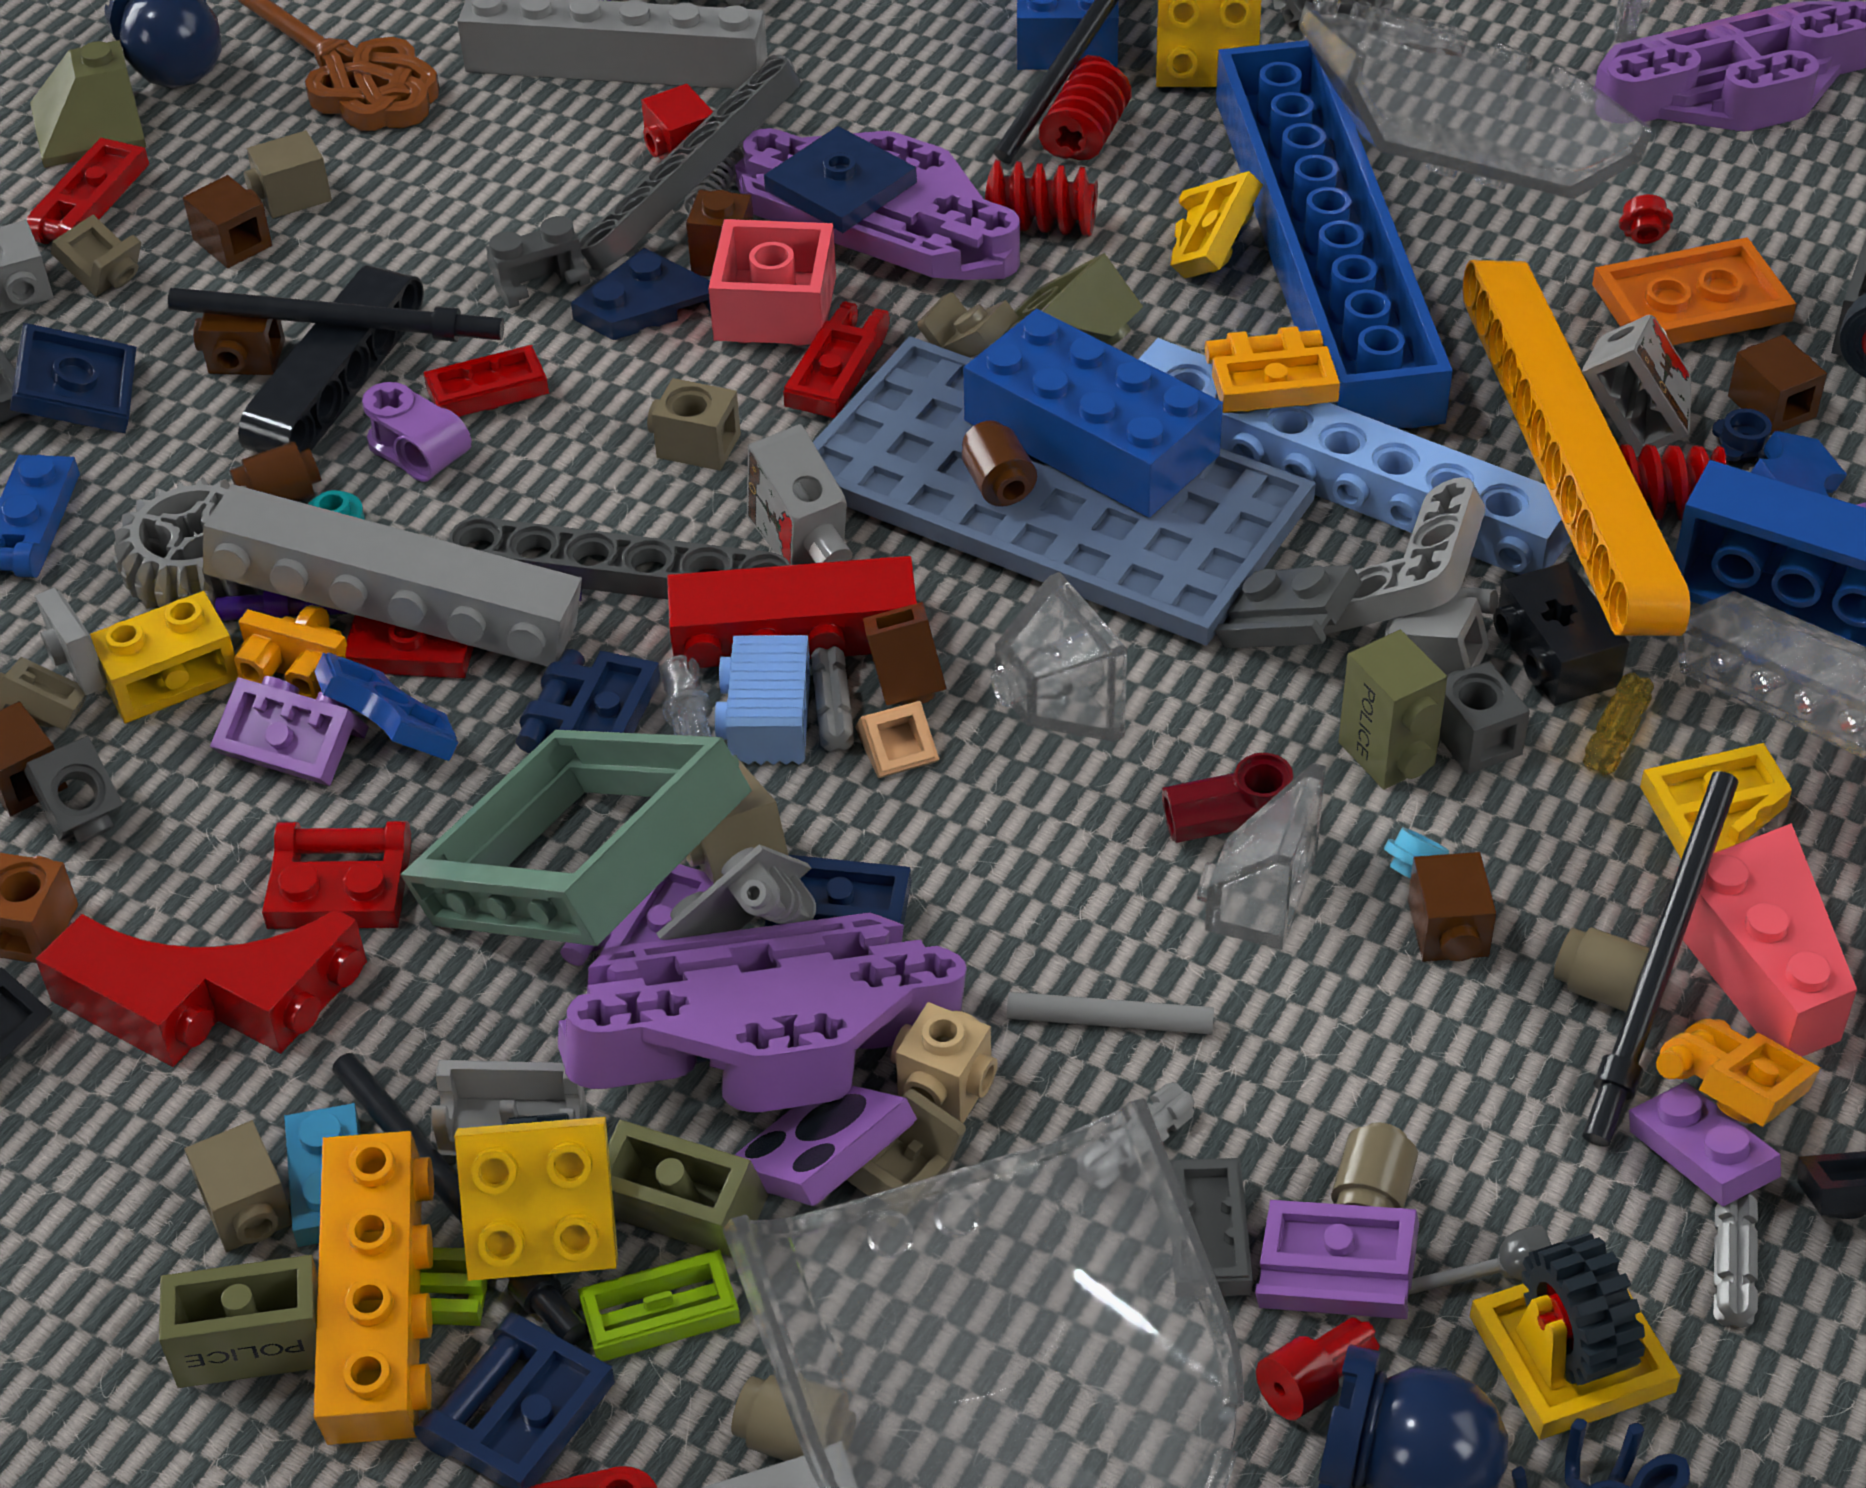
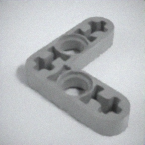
M1469 478L1450 479L1434 487L1426 495L1404 558L1355 570L1362 585L1336 625H1328L1324 628L1323 632L1325 635L1431 610L1447 603L1459 592L1485 514V504L1474 483Z

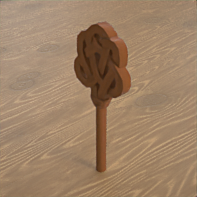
M238 0V2L315 55L320 68L310 71L305 80V86L311 107L323 114H341L343 120L361 131H376L383 127L406 128L421 123L429 114L430 104L439 96L440 87L437 72L428 63L416 57L414 47L407 40L396 37L374 38L360 42L356 48L348 40L324 38L271 0Z

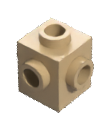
M927 1002L913 1026L905 1024L900 1029L891 1051V1062L896 1064L898 1096L902 1097L909 1089H914L962 1123L965 1122L978 1098H982L987 1094L997 1071V1059L991 1056V1026L979 1022L975 1017L966 1012L950 1011L930 1002Z

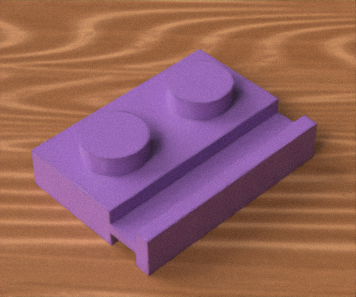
M1270 1200L1260 1259L1261 1275L1255 1290L1259 1308L1407 1319L1409 1310L1407 1305L1409 1289L1412 1286L1419 1231L1416 1209Z

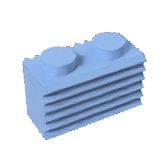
M808 635L733 636L731 657H720V693L728 694L727 702H716L715 735L716 737H722L723 740H727V746L731 754L737 755V758L747 765L754 761L760 765L766 761L773 765L779 761L785 765L791 761L800 765L805 761L811 676Z

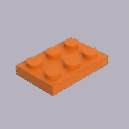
M1748 237L1595 267L1592 282L1593 287L1620 327L1646 315H1652L1665 330L1672 345L1793 321L1797 305Z

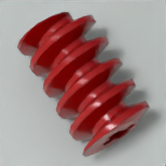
M1086 55L1080 59L1039 126V139L1043 149L1053 156L1063 159L1090 160L1099 155L1132 97V87L1128 78L1117 67L1100 56Z
M995 159L987 179L985 200L1015 211L1019 216L1020 231L1029 230L1036 216L1038 228L1042 233L1050 232L1057 218L1062 234H1070L1078 220L1083 236L1089 237L1093 233L1096 218L1098 180L1095 183H1089L1086 168L1080 167L1074 181H1068L1064 165H1059L1053 179L1048 180L1043 163H1037L1031 178H1026L1022 162L1016 161L1010 176H1004L1001 160Z
M1621 444L1619 446L1646 503L1651 505L1655 520H1662L1667 505L1674 504L1678 519L1682 521L1685 505L1709 460L1726 464V453L1722 446H1717L1713 450L1710 459L1705 448L1694 445L1689 450L1686 459L1681 448L1677 445H1669L1665 449L1662 458H1660L1656 446L1646 444L1641 449L1637 459L1631 445Z

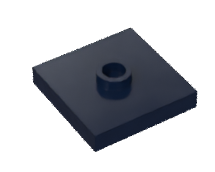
M840 126L827 132L764 174L765 191L823 223H833V228L842 233L917 183L915 166Z
M23 323L10 410L125 434L130 415L137 347Z

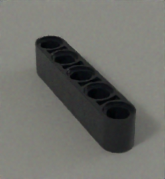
M366 265L356 273L333 302L421 310L424 289L422 281L416 276ZM315 323L246 406L238 429L241 446L246 450L262 453L294 441L299 452L306 449L312 451L406 332Z

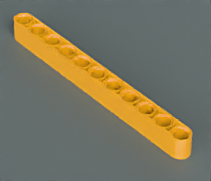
M1468 261L1463 277V301L1611 630L1615 635L1682 636L1687 629L1690 617V594L1687 584L1529 264L1526 261Z

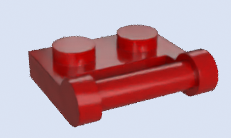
M387 821L386 826L382 828H301L299 822H278L274 832V856L262 910L266 928L297 929L317 920L334 909L356 919L358 928H398L405 889V881L400 874L408 868L411 853V829L409 822ZM384 853L383 861L300 862L301 854Z

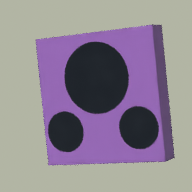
M852 1085L849 1093L841 1099L793 1107L735 1155L751 1160L767 1193L815 1206L910 1128L917 1118L907 1098Z

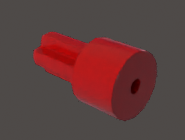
M1351 1317L1316 1340L1308 1336H1298L1260 1360L1256 1367V1379L1261 1394L1268 1405L1283 1418L1296 1421L1332 1398L1338 1392L1339 1379L1344 1376L1342 1368L1348 1346L1352 1344L1379 1351L1380 1346L1375 1338V1328L1369 1321L1361 1322L1356 1317Z

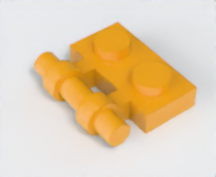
M1297 326L1279 328L1277 334L1248 337L1246 331L1227 333L1226 339L1205 341L1207 364H1212V378L1218 398L1223 402V413L1249 412L1289 406H1308L1318 403L1338 402L1340 382L1328 346H1323L1320 330L1299 332Z
M1710 1018L1695 1022L1684 1033H1680L1666 1041L1661 1047L1656 1061V1068L1664 1078L1688 1079L1696 1075L1703 1079L1699 1090L1717 1100L1716 1104L1723 1113L1737 1121L1748 1124L1757 1123L1762 1127L1809 1092L1821 1067L1759 1032L1751 1038H1747L1731 1029L1726 1021Z

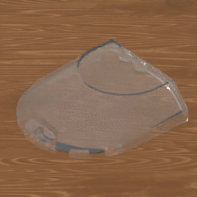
M1337 0L1305 2L1298 24L1300 31L1359 133L1378 151L1425 162L1427 170L1445 177L1456 178L1458 171L1474 174L1476 182L1490 188L1504 190L1506 184L1510 183L1571 199L1578 198L1638 163L1643 158L1652 134V128L1598 88L1561 67L1553 66L1548 77L1531 69L1536 57L1532 54L1501 42H1497L1494 52L1491 54L1467 45L1469 31L1413 14L1360 2H1353L1350 14L1337 13L1341 3Z
M1144 1098L1128 1102L1119 1110L1067 1134L1008 1155L801 1215L772 1220H749L745 1214L731 1218L722 1229L799 1444L819 1488L1227 1487L1238 1455V1451L1232 1450L1236 1430L1237 1408L1244 1405L1243 1370L1237 1337L1225 1300Z

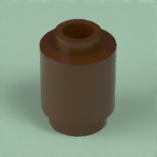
M992 420L980 422L968 430L962 441V460L985 501L994 506H1009L1023 500L1036 484L1037 470L1014 431Z
M294 441L242 459L243 466L229 470L234 485L246 486L252 490L297 502L315 496L312 484L322 481L311 450L306 449L299 452Z

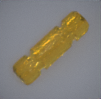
M1634 672L1622 676L1615 689L1617 693L1611 697L1595 728L1597 733L1591 736L1585 747L1586 754L1583 758V763L1589 771L1598 770L1603 775H1610L1616 771L1622 759L1621 754L1627 750L1642 720L1641 714L1646 712L1652 700L1651 693L1654 689V684L1649 677L1640 678Z

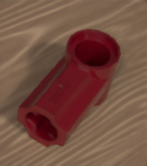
M1255 753L1241 760L1234 773L1163 787L1162 803L1172 841L1179 843L1241 830L1248 836L1258 839L1274 838L1283 834L1290 827L1293 820L1292 767L1287 760L1279 755Z

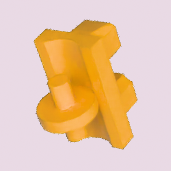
M306 606L299 613L297 619L284 616L281 619L247 609L238 621L244 642L235 655L234 662L238 677L262 683L264 676L272 677L275 672L285 674L286 682L300 689L299 695L316 699L318 693L321 692V688L314 671L322 654L329 652L345 658L347 646L345 636H342L341 631L329 628V615L327 610L322 607Z

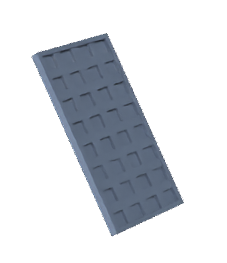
M911 336L901 344L813 441L842 490L847 507L1206 646L1215 636L1214 630L1218 624H1223L1229 617L1227 611L1243 589L1244 582L1254 571L1264 569L1314 501L1316 482L1220 448V456L1150 518L1029 454L1027 455L1037 470V481L1033 490L1023 500L1009 506L991 505L983 498L962 460L963 438L968 430L974 426L964 420L963 367L973 359Z

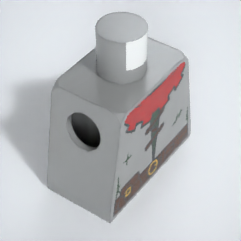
M1646 315L1601 336L1586 361L1582 373L1626 442L1632 446L1636 457L1639 456L1641 449L1646 444L1654 445L1658 449L1689 436L1691 377L1685 364L1668 339L1665 330L1660 326L1656 318L1652 315Z
M802 424L748 444L747 517L774 552L786 558L790 565L851 560L852 552L845 543L847 507L845 496Z

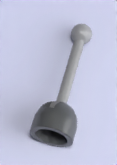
M1542 1225L1519 1229L1504 1239L1498 1258L1412 1278L1409 1295L1501 1273L1510 1283L1516 1286L1522 1284V1272L1526 1271L1523 1265L1524 1258L1529 1256V1252L1550 1246L1551 1242L1548 1234Z

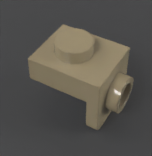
M91 215L52 241L51 254L97 297L112 286L115 288L124 286L135 276L139 268L137 263L141 241L134 235H131L121 242L95 215Z
M909 1089L902 1097L907 1098L917 1120L914 1121L910 1128L847 1179L848 1182L902 1220L947 1173L966 1132V1127L962 1122L914 1089Z

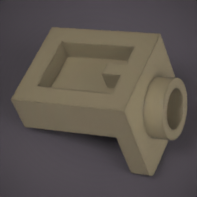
M950 292L942 296L918 321L917 326L929 343L971 358L980 354L998 340L1019 316L1007 300L986 310L981 304H978L967 311L956 295Z
M20 657L6 674L0 672V710L20 701L35 722L43 727H57L65 731L82 709L88 696L84 694L78 683L23 657Z

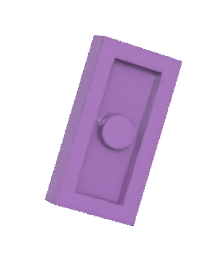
M1687 1082L1629 1110L1630 1132L1722 1207L1781 1177V1154L1738 1121L1723 1113L1716 1104Z

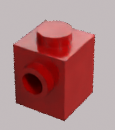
M687 83L641 99L644 121L643 134L649 152L653 157H659L663 160L713 113L711 108Z

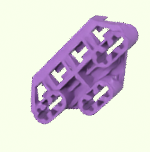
M1792 2L1615 44L1608 51L1597 70L1595 87L1603 96L1601 114L1608 121L1619 125H1634L1662 119L1743 132L1803 118L1840 74L1866 68V2Z
M767 128L753 131L743 141L744 157L735 165L736 183L740 194L752 195L753 215L770 221L823 223L765 191L764 174L821 136L798 137L781 130ZM891 131L853 133L915 166L917 183L846 232L842 233L834 229V243L932 278L957 280L1005 279L1017 272L1020 266L1019 216L1015 211L1007 207L984 200L949 151Z
M873 913L608 947L588 968L587 994L578 995L567 1008V1018L559 1020L558 1049L565 1067V1074L570 1081L590 1089H607L681 1077L694 1069L697 1063V1056L710 1059V1067L723 1070L722 1097L729 1105L738 1110L767 1112L831 1102L843 1098L852 1087L856 1049H875L893 1046L900 1029L905 1024L913 1026L927 1002L950 1011H962L967 970L966 964L958 954L940 946L925 947L921 939L902 942L904 925Z

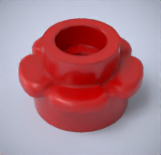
M1651 194L1640 195L1625 203L1623 215L1619 219V228L1624 231L1626 237H1631L1633 241L1640 244H1649L1658 241L1670 230V223L1673 222L1674 217L1662 197Z

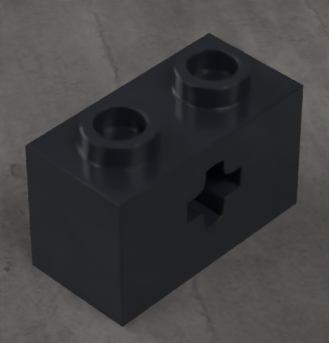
M1568 561L1502 580L1498 608H1496V612L1493 614L1496 633L1503 643L1510 644L1523 662L1528 679L1534 685L1541 687L1554 706L1621 686L1629 641L1625 636L1613 633L1599 601Z

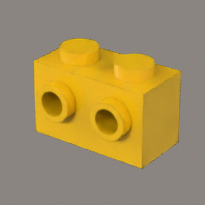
M204 591L178 599L170 604L115 623L112 626L90 634L108 682L105 683L106 689L125 724L236 681L238 678L234 662L235 652L230 635Z

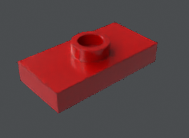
M532 345L423 372L426 388L432 403L441 408L451 410L458 417L484 410H493L503 405L549 394L547 377Z
M355 615L346 641L345 658L379 670L384 674L465 678L474 647Z

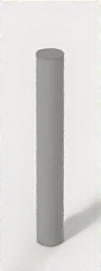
M1009 992L1007 1019L1212 1035L1214 1007Z

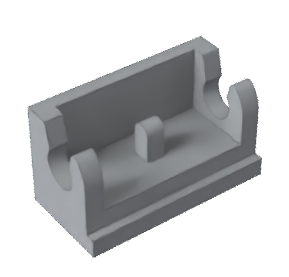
M438 1061L436 1081L440 1094V1105H432L431 1119L438 1152L448 1164H457L454 1138L457 1128L506 1125L507 1120L511 1117L567 1113L569 1120L587 1117L588 1109L584 1087L570 1081L565 1074L563 1063Z

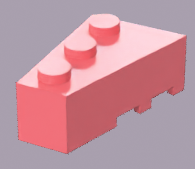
M1792 823L1713 853L1683 938L1684 943L1757 1033L1759 1032L1801 1057L1841 1041L1857 987Z

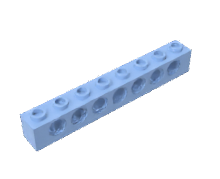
M1157 338L1139 358V360L1219 400L1212 378V364H1207L1205 355ZM1332 403L1259 409L1249 412H1222L1220 448L1316 482V496L1410 533L1413 532L1423 500L1434 487L1453 478H1469L1474 483L1485 504L1484 518L1471 557L1517 575L1552 566L1570 542V537L1546 484Z

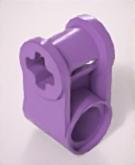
M384 382L370 387L364 393L362 405L365 414L370 417L371 429L367 435L370 451L402 468L414 479L421 482L429 481L471 448L470 433L456 414L416 394L406 385L398 382Z

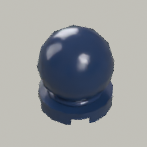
M110 0L109 6L105 4L104 12L108 28L116 41L120 40L126 61L136 73L149 83L170 89L195 84L213 70L222 51L221 32L218 18L208 6L206 0Z
M1352 1344L1348 1346L1342 1368L1344 1380L1339 1405L1333 1406L1318 1481L1320 1483L1318 1488H1363V1486L1365 1488H1498L1508 1466V1433L1497 1407L1479 1385L1444 1367L1413 1366L1387 1378L1385 1371L1380 1370L1377 1372L1381 1351Z

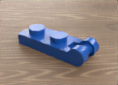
M18 455L0 498V571H14L15 576L21 578H37L39 576L80 475L75 457Z

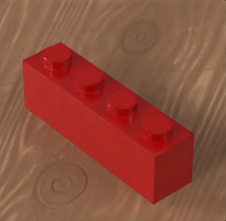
M911 556L667 575L669 628L675 670L718 667L720 657H731L733 636L808 635L810 659L815 649L819 647L829 649L833 646L839 647L844 652V656L869 655L871 650L863 618L917 603Z

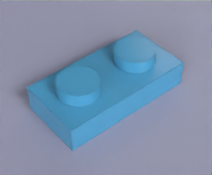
M355 1103L284 1115L292 1231L297 1247L319 1243L323 1137L361 1135Z

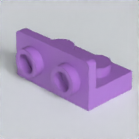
M264 676L262 683L238 677L210 747L225 756L330 786L350 735L365 739L369 726L352 712L353 708L324 696L322 691L318 693L316 699L299 695L300 689L275 677Z

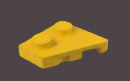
M1250 171L1182 191L1179 197V204L1187 210L1186 220L1182 218L1176 223L1174 234L1176 244L1172 249L1170 265L1184 279L1209 272L1214 273L1220 270L1231 258L1233 252L1231 247L1241 227L1253 215V204L1263 186Z
M1764 743L1644 769L1640 788L1681 859L1711 775L1715 771L1730 773L1738 779L1739 783L1714 853L1746 841L1788 806L1792 788Z

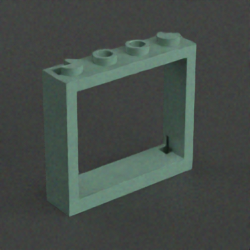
M554 730L400 875L433 926L598 946L752 790L739 768L737 755L731 754L722 737ZM584 793L651 797L574 873L508 867Z

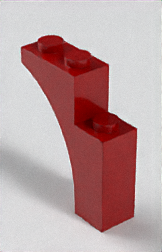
M336 909L313 922L280 935L243 944L215 947L176 946L146 941L120 933L81 914L35 959L52 1002L171 1067H174L193 1047L200 1045L218 1021L281 1054L299 1034L307 1032L314 1025L319 1013L342 988L350 986L358 978L363 966L367 963L357 920Z

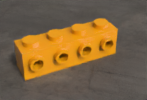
M411 1131L323 1137L314 1419L327 1445L417 1438L414 1427L419 1422V1411L431 1408L432 1384L428 1363L419 1364L420 1339L431 1338L433 1325L429 1293H420L421 1269H431L433 1266L432 1231L430 1224H421V1206L423 1201L433 1200L434 1175L431 1158L420 1157Z

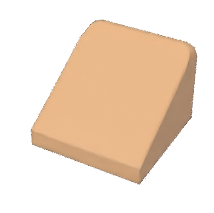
M921 701L862 716L856 724L859 739L878 778L939 761Z

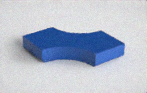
M1774 431L1764 446V453L1768 459L1760 458L1751 473L1828 496L1827 493L1836 491L1847 476L1846 472L1818 439Z
M329 652L322 654L314 672L324 696L341 702L368 717L387 733L391 741L450 761L459 742L446 713L429 707L407 695L392 684L385 674L379 670Z

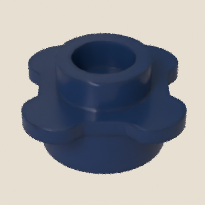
M1736 409L1728 413L1725 419L1717 420L1713 424L1712 434L1720 439L1721 446L1726 453V460L1748 462L1755 460L1757 457L1768 459L1764 453V446L1770 439L1772 424L1765 414L1753 409Z

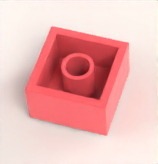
M724 219L708 288L713 340L738 343H779L796 346L811 345L817 333L823 327L824 322L828 321L835 286L836 262L833 223Z

